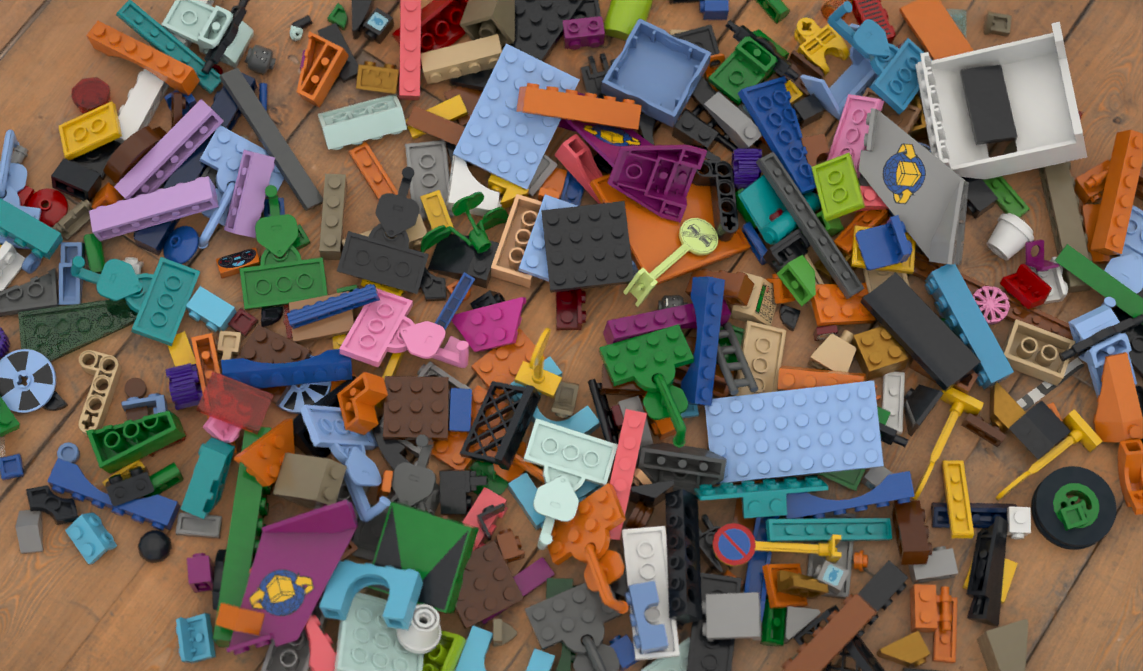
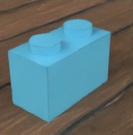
M201 286L186 305L189 317L197 322L199 320L206 323L205 326L215 333L216 331H225L228 328V323L237 313L234 306Z

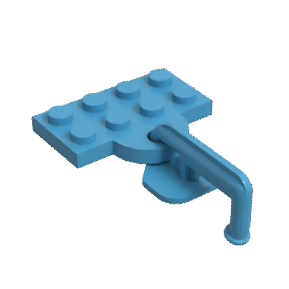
M845 1L828 17L827 22L862 56L870 60L872 69L878 77L869 88L900 115L919 91L915 64L921 62L920 54L924 52L909 38L899 48L888 43L885 31L875 21L870 19L865 20L855 32L841 19L845 13L852 11V4L849 1Z

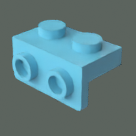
M95 513L81 514L65 530L88 564H94L107 550L117 547L113 536L105 529L101 519Z
M204 613L187 619H176L179 655L182 662L197 663L216 657L210 614Z

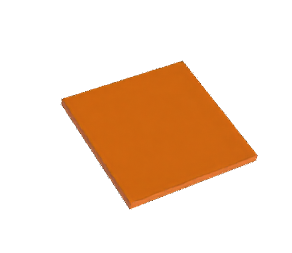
M610 174L590 182V186L601 204L625 201L631 258L638 270L644 268L648 273H651L682 246L679 238V229L684 221L690 218H700L714 227L710 186H698L691 183L686 197L687 207L680 223L661 218L608 184ZM738 226L731 240L724 242L718 239V245L712 253L699 256L688 251L656 279L658 282L656 285L747 251L751 245Z

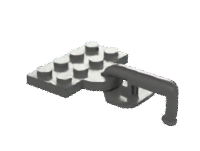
M419 435L416 438V443L422 448L417 465L404 462L396 466L391 482L396 495L390 499V502H399L427 511L423 500L431 496L436 482L435 473L427 468L434 441L428 436ZM390 506L368 522H363L359 519V527L356 529L353 539L356 546L373 551L377 550Z
M586 582L524 609L542 650L563 642L567 649L577 653L573 663L575 671H618L620 663L614 649L602 643L605 632L603 624L623 614L606 606L601 599L599 591L594 592L590 590Z

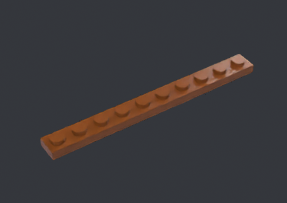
M915 252L914 272L912 275L926 280L932 271L944 265L929 262L928 257ZM960 273L972 296L977 289L987 286ZM1006 294L1010 307L1005 319L1012 322L1017 319L1073 340L1068 323L1039 309H1027L1021 305L1020 301Z

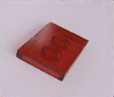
M213 371L196 411L258 435L273 394Z

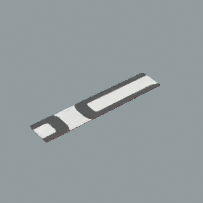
M1078 358L1068 364L1064 378L1058 385L1084 366ZM1044 381L1019 399L1017 403L1025 411L1057 386Z

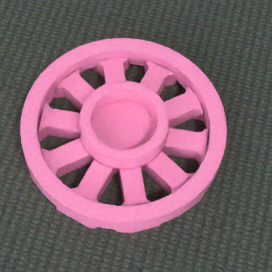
M984 286L977 289L973 294L974 299L977 297L981 300L975 301L980 306L981 312L984 313L983 316L988 324H997L1008 314L1010 307L1008 297L1001 289L994 286Z

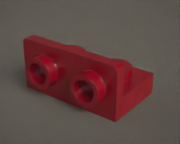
M578 289L556 292V330L582 329V323H586V311H582V304L586 303L585 291Z

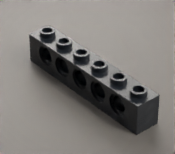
M680 489L665 494L669 618L683 624L702 620L698 497L689 491Z

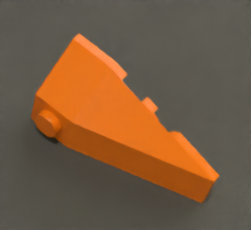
M1123 352L1106 356L1101 377V392L1097 398V412L1093 418L1094 432L1103 442L1119 443V441L1143 439V416L1128 354Z

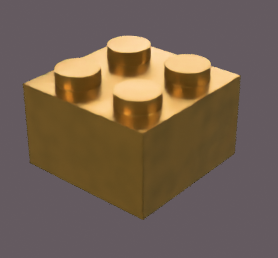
M883 326L853 335L851 345L857 348L855 356L862 373L866 374V381L906 368L908 357L904 348Z

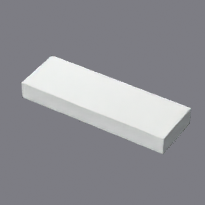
M891 372L883 376L882 408L891 412L886 426L897 430V434H902L904 372Z

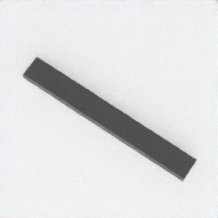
M239 68L221 74L219 77L269 156L275 157V165L304 210L308 211L322 204L323 198Z
M774 151L756 161L757 165L846 299L865 289Z

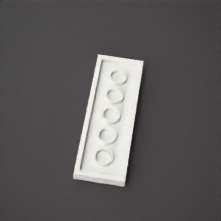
M665 526L622 529L627 588L629 585L655 581L659 604L657 607L647 609L644 612V617L652 625L664 624L669 644L666 650L641 654L640 648L636 649L634 636L637 633L636 628L632 627L635 661L679 657L676 621L669 618Z

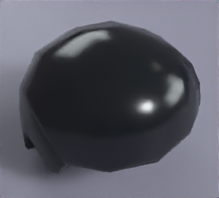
M151 530L140 538L137 547L141 558L150 563L164 561L169 556L172 543L170 538L162 531Z

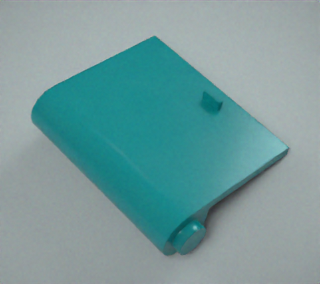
M764 174L738 194L767 243L775 245L798 227ZM809 192L803 194L814 213L821 209L819 196L816 193ZM781 208L783 213L771 221L769 216Z

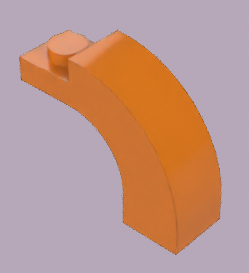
M1141 439L1119 441L1118 473L1122 494L1127 507H1132L1135 515L1143 514V443Z

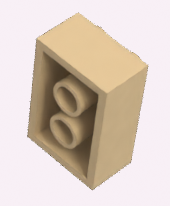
M1016 319L1009 329L1002 351L1013 370L1057 386L1064 378L1070 360L1069 358L1063 362L1059 357V353L1070 349L1076 341Z

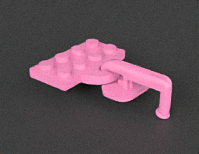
M378 288L380 300L363 306L339 348L340 354L378 368L387 352L401 353L408 350L412 355L424 359L434 358L460 368L468 366L469 344L467 341H460L456 345L459 354L440 348L445 338V329L442 326L429 321L414 324L411 319L407 318L413 306V301Z

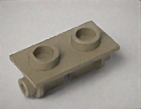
M87 199L79 202L53 227L68 240L90 221L89 211L93 210L92 204Z

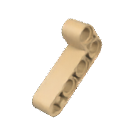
M92 350L83 351L79 356V363L83 370L90 375H94L78 424L80 430L87 438V426H91L92 423L94 425L89 427L88 430L103 428L122 371L118 360L114 356ZM89 359H95L92 365H85ZM115 364L113 370L106 371L108 365ZM102 384H108L107 389L103 391L99 390V387ZM96 403L102 404L100 409L92 410L93 405Z

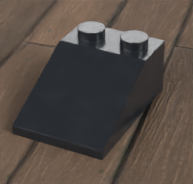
M450 234L437 243L428 271L460 280L465 272L475 278L473 285L487 289L491 278V266L499 243L490 240L492 243L491 247L483 253H477L473 245L469 247L467 242L456 234Z

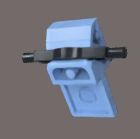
M1102 305L1068 322L1073 340L1076 342L1070 349L1059 353V357L1063 362L1071 357H1078L1087 363L1097 398L1101 392V377L1106 356L1126 352L1135 385L1137 384L1129 352L1132 350L1126 333L1143 323V314L1133 319L1128 318L1119 322L1112 309Z

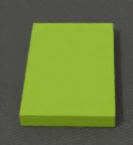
M850 153L811 167L826 221L865 208Z

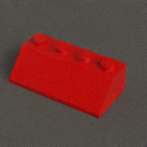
M432 0L421 9L420 53L451 46L466 34L460 26V22L468 0ZM399 27L392 35L400 46ZM420 57V68L423 69Z

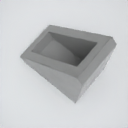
M19 511L15 527L21 554L44 552L42 512Z
M788 606L786 608L784 643L789 642L818 618L821 612L818 609Z

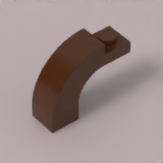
M146 126L138 130L115 150L103 171L117 184L167 133L160 126L154 129Z

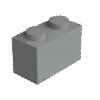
M946 546L934 548L932 555L928 556L927 564L908 565L912 584L950 579L958 574L953 548L946 549Z

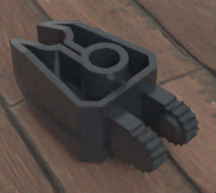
M705 514L701 518L707 531L702 533L699 528L700 555L715 572L721 575L723 574V569L713 552L712 546L714 535L721 527H714L709 517ZM727 565L729 570L733 568V566Z

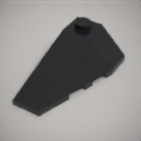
M352 376V379L346 380L313 405L340 407L337 394L354 381L356 377ZM300 413L293 420L294 445L307 456L326 458L331 453L330 448L314 447L306 424L303 421V416Z

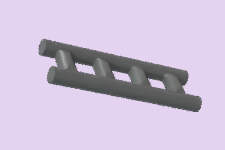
M727 322L723 325L724 330L719 331V339L728 338L731 346L720 347L718 343L716 358L731 395L738 394V387L749 386L751 392H756L758 386L734 329L731 323ZM735 354L738 362L727 363L724 355ZM742 370L745 378L734 380L731 371Z

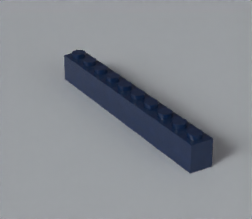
M242 73L255 92L257 88L255 78ZM223 86L221 91L216 92L211 109L224 121L221 126L232 131L242 112L225 86ZM215 131L164 182L163 189L173 187L178 183L194 181L202 176L208 165L199 160ZM181 218L135 231L134 240L136 245L159 256L168 236L174 231Z

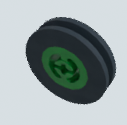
M1069 466L1050 473L1038 485L1032 497L1031 511L1037 529L1048 541L1061 548L1079 550L1094 545L1107 535L1116 518V501L1111 488L1098 474L1086 468ZM1066 495H1074V496L1071 497V498H1068ZM1079 497L1081 499L1079 503L1088 523L1066 531L1058 510L1071 506Z

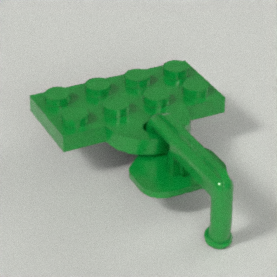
M273 185L267 186L265 194L269 198L271 216L260 218L255 225L257 241L266 250H264L261 256L260 266L239 268L245 310L289 305L291 302L328 295L323 257L301 259L298 250L292 246L298 238L296 219L288 214L280 215L277 188Z
M679 324L599 347V353L613 386L634 380L638 387L648 391L643 399V406L647 415L653 420L670 417L676 430L673 444L678 448L683 447L686 442V426L681 413L687 410L688 400L684 391L672 384L676 373L675 368L694 363V357Z

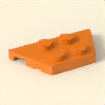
M292 418L282 421L234 457L237 463L242 462L247 467L246 471L251 476H254L256 481L263 487L270 486L277 480L285 453L295 454Z

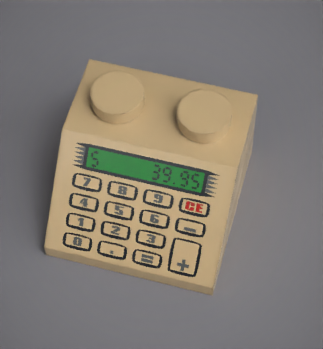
M746 273L748 278L754 283L748 305H733L730 318L771 326L777 305L774 299L773 284L762 277Z

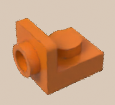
M776 273L772 274V278H766L768 282L773 283L775 304L795 301L794 296Z

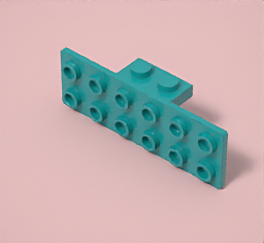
M809 475L805 476V479L797 480L796 477H786L784 481L777 482L775 479H764L763 483H754V481L750 480L742 481L740 485L724 482L716 487H712V484H701L699 488H694V493L701 501L742 497L743 517L756 518L787 515L786 494L828 490V485L818 476Z

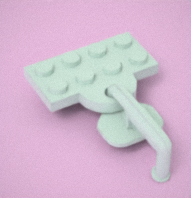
M536 419L523 461L543 467L545 484L537 489L533 506L537 513L546 516L537 543V547L540 550H544L553 540L551 532L555 519L567 522L574 518L579 504L575 491L582 486L583 482L586 480L601 486L607 484L618 445Z

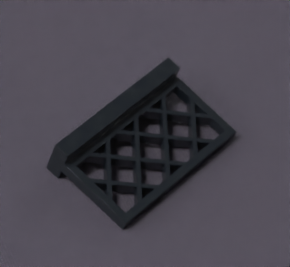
M492 381L460 451V455L465 458L496 464L501 469L509 470L541 398L536 388L530 385H526V388ZM496 388L504 390L505 394L494 399L493 395ZM521 393V399L513 403L510 397ZM508 399L510 405L499 410L497 404ZM495 406L497 412L486 417L487 409ZM513 410V417L505 421L502 415ZM500 417L502 423L491 428L489 422ZM487 424L489 430L478 435V428ZM505 428V435L496 439L494 433ZM492 435L494 441L483 447L481 440ZM477 442L479 443L480 449L475 452H468L470 446ZM497 446L498 451L495 457L487 456L486 452Z
M835 605L827 609L820 617L794 637L798 644L801 646L805 642L802 636L806 633L813 634L814 631L811 629L815 627L816 630L820 626L821 621L825 620L828 624L827 618L835 610L839 612L838 607ZM858 634L838 654L842 656L841 666L832 665L830 662L823 670L885 671ZM846 657H851L855 660L856 669L846 667Z

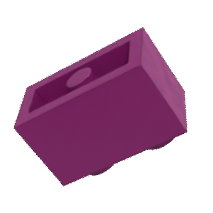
M205 553L193 554L191 558H187L189 585L195 593L212 591L214 583L213 561Z

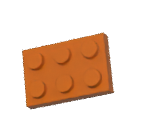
M862 283L865 289L849 299H846L837 284L815 285L816 295L811 298L817 326L873 323L876 318L860 302L869 293L866 283Z
M520 328L517 330L516 343L492 349L471 366L472 370L488 388L492 381L511 384L515 381L522 362L530 363L536 346ZM497 388L494 393L496 397L505 394L504 390Z

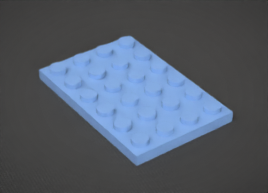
M505 44L452 155L527 190L561 119L516 112L519 88L527 86V83L538 84L540 89H546L547 86L559 88L558 92L565 93L566 90H575L580 79Z

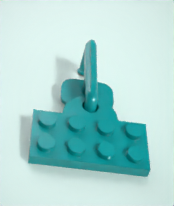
M75 256L73 258L71 266L72 276L96 284L97 292L105 298L113 301L125 298L130 309L138 313L131 332L172 346L200 271L160 257L154 274L143 273L136 275L131 264L118 259H111L105 263L100 275L82 268L85 265L83 257Z

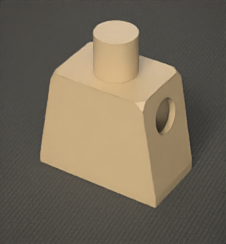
M844 330L840 337L830 334L812 354L808 364L816 369L848 372L857 350L855 346L850 344L853 334L847 330Z

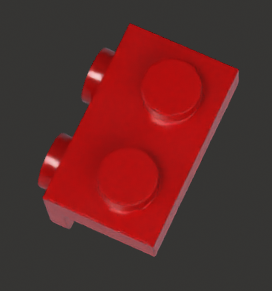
M1021 264L1016 273L1003 277L999 283L1027 309L1044 304L1052 290L1045 281L1025 264Z

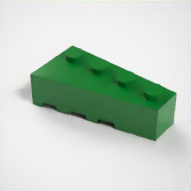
M169 410L144 416L142 419L128 420L122 424L103 426L102 429L86 431L99 467L109 474L186 436L179 417Z

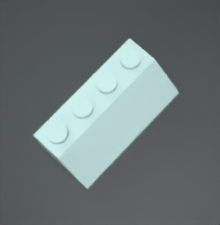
M396 94L318 114L328 150H339L349 144L358 145L368 139L377 140L387 134H400L403 130L407 129L403 109Z

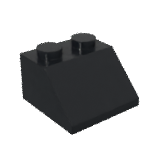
M1042 400L1009 428L1038 460L1071 432Z

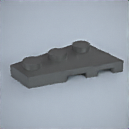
M55 268L48 271V274L31 278L28 283L21 286L15 285L0 292V317L59 308L57 272Z

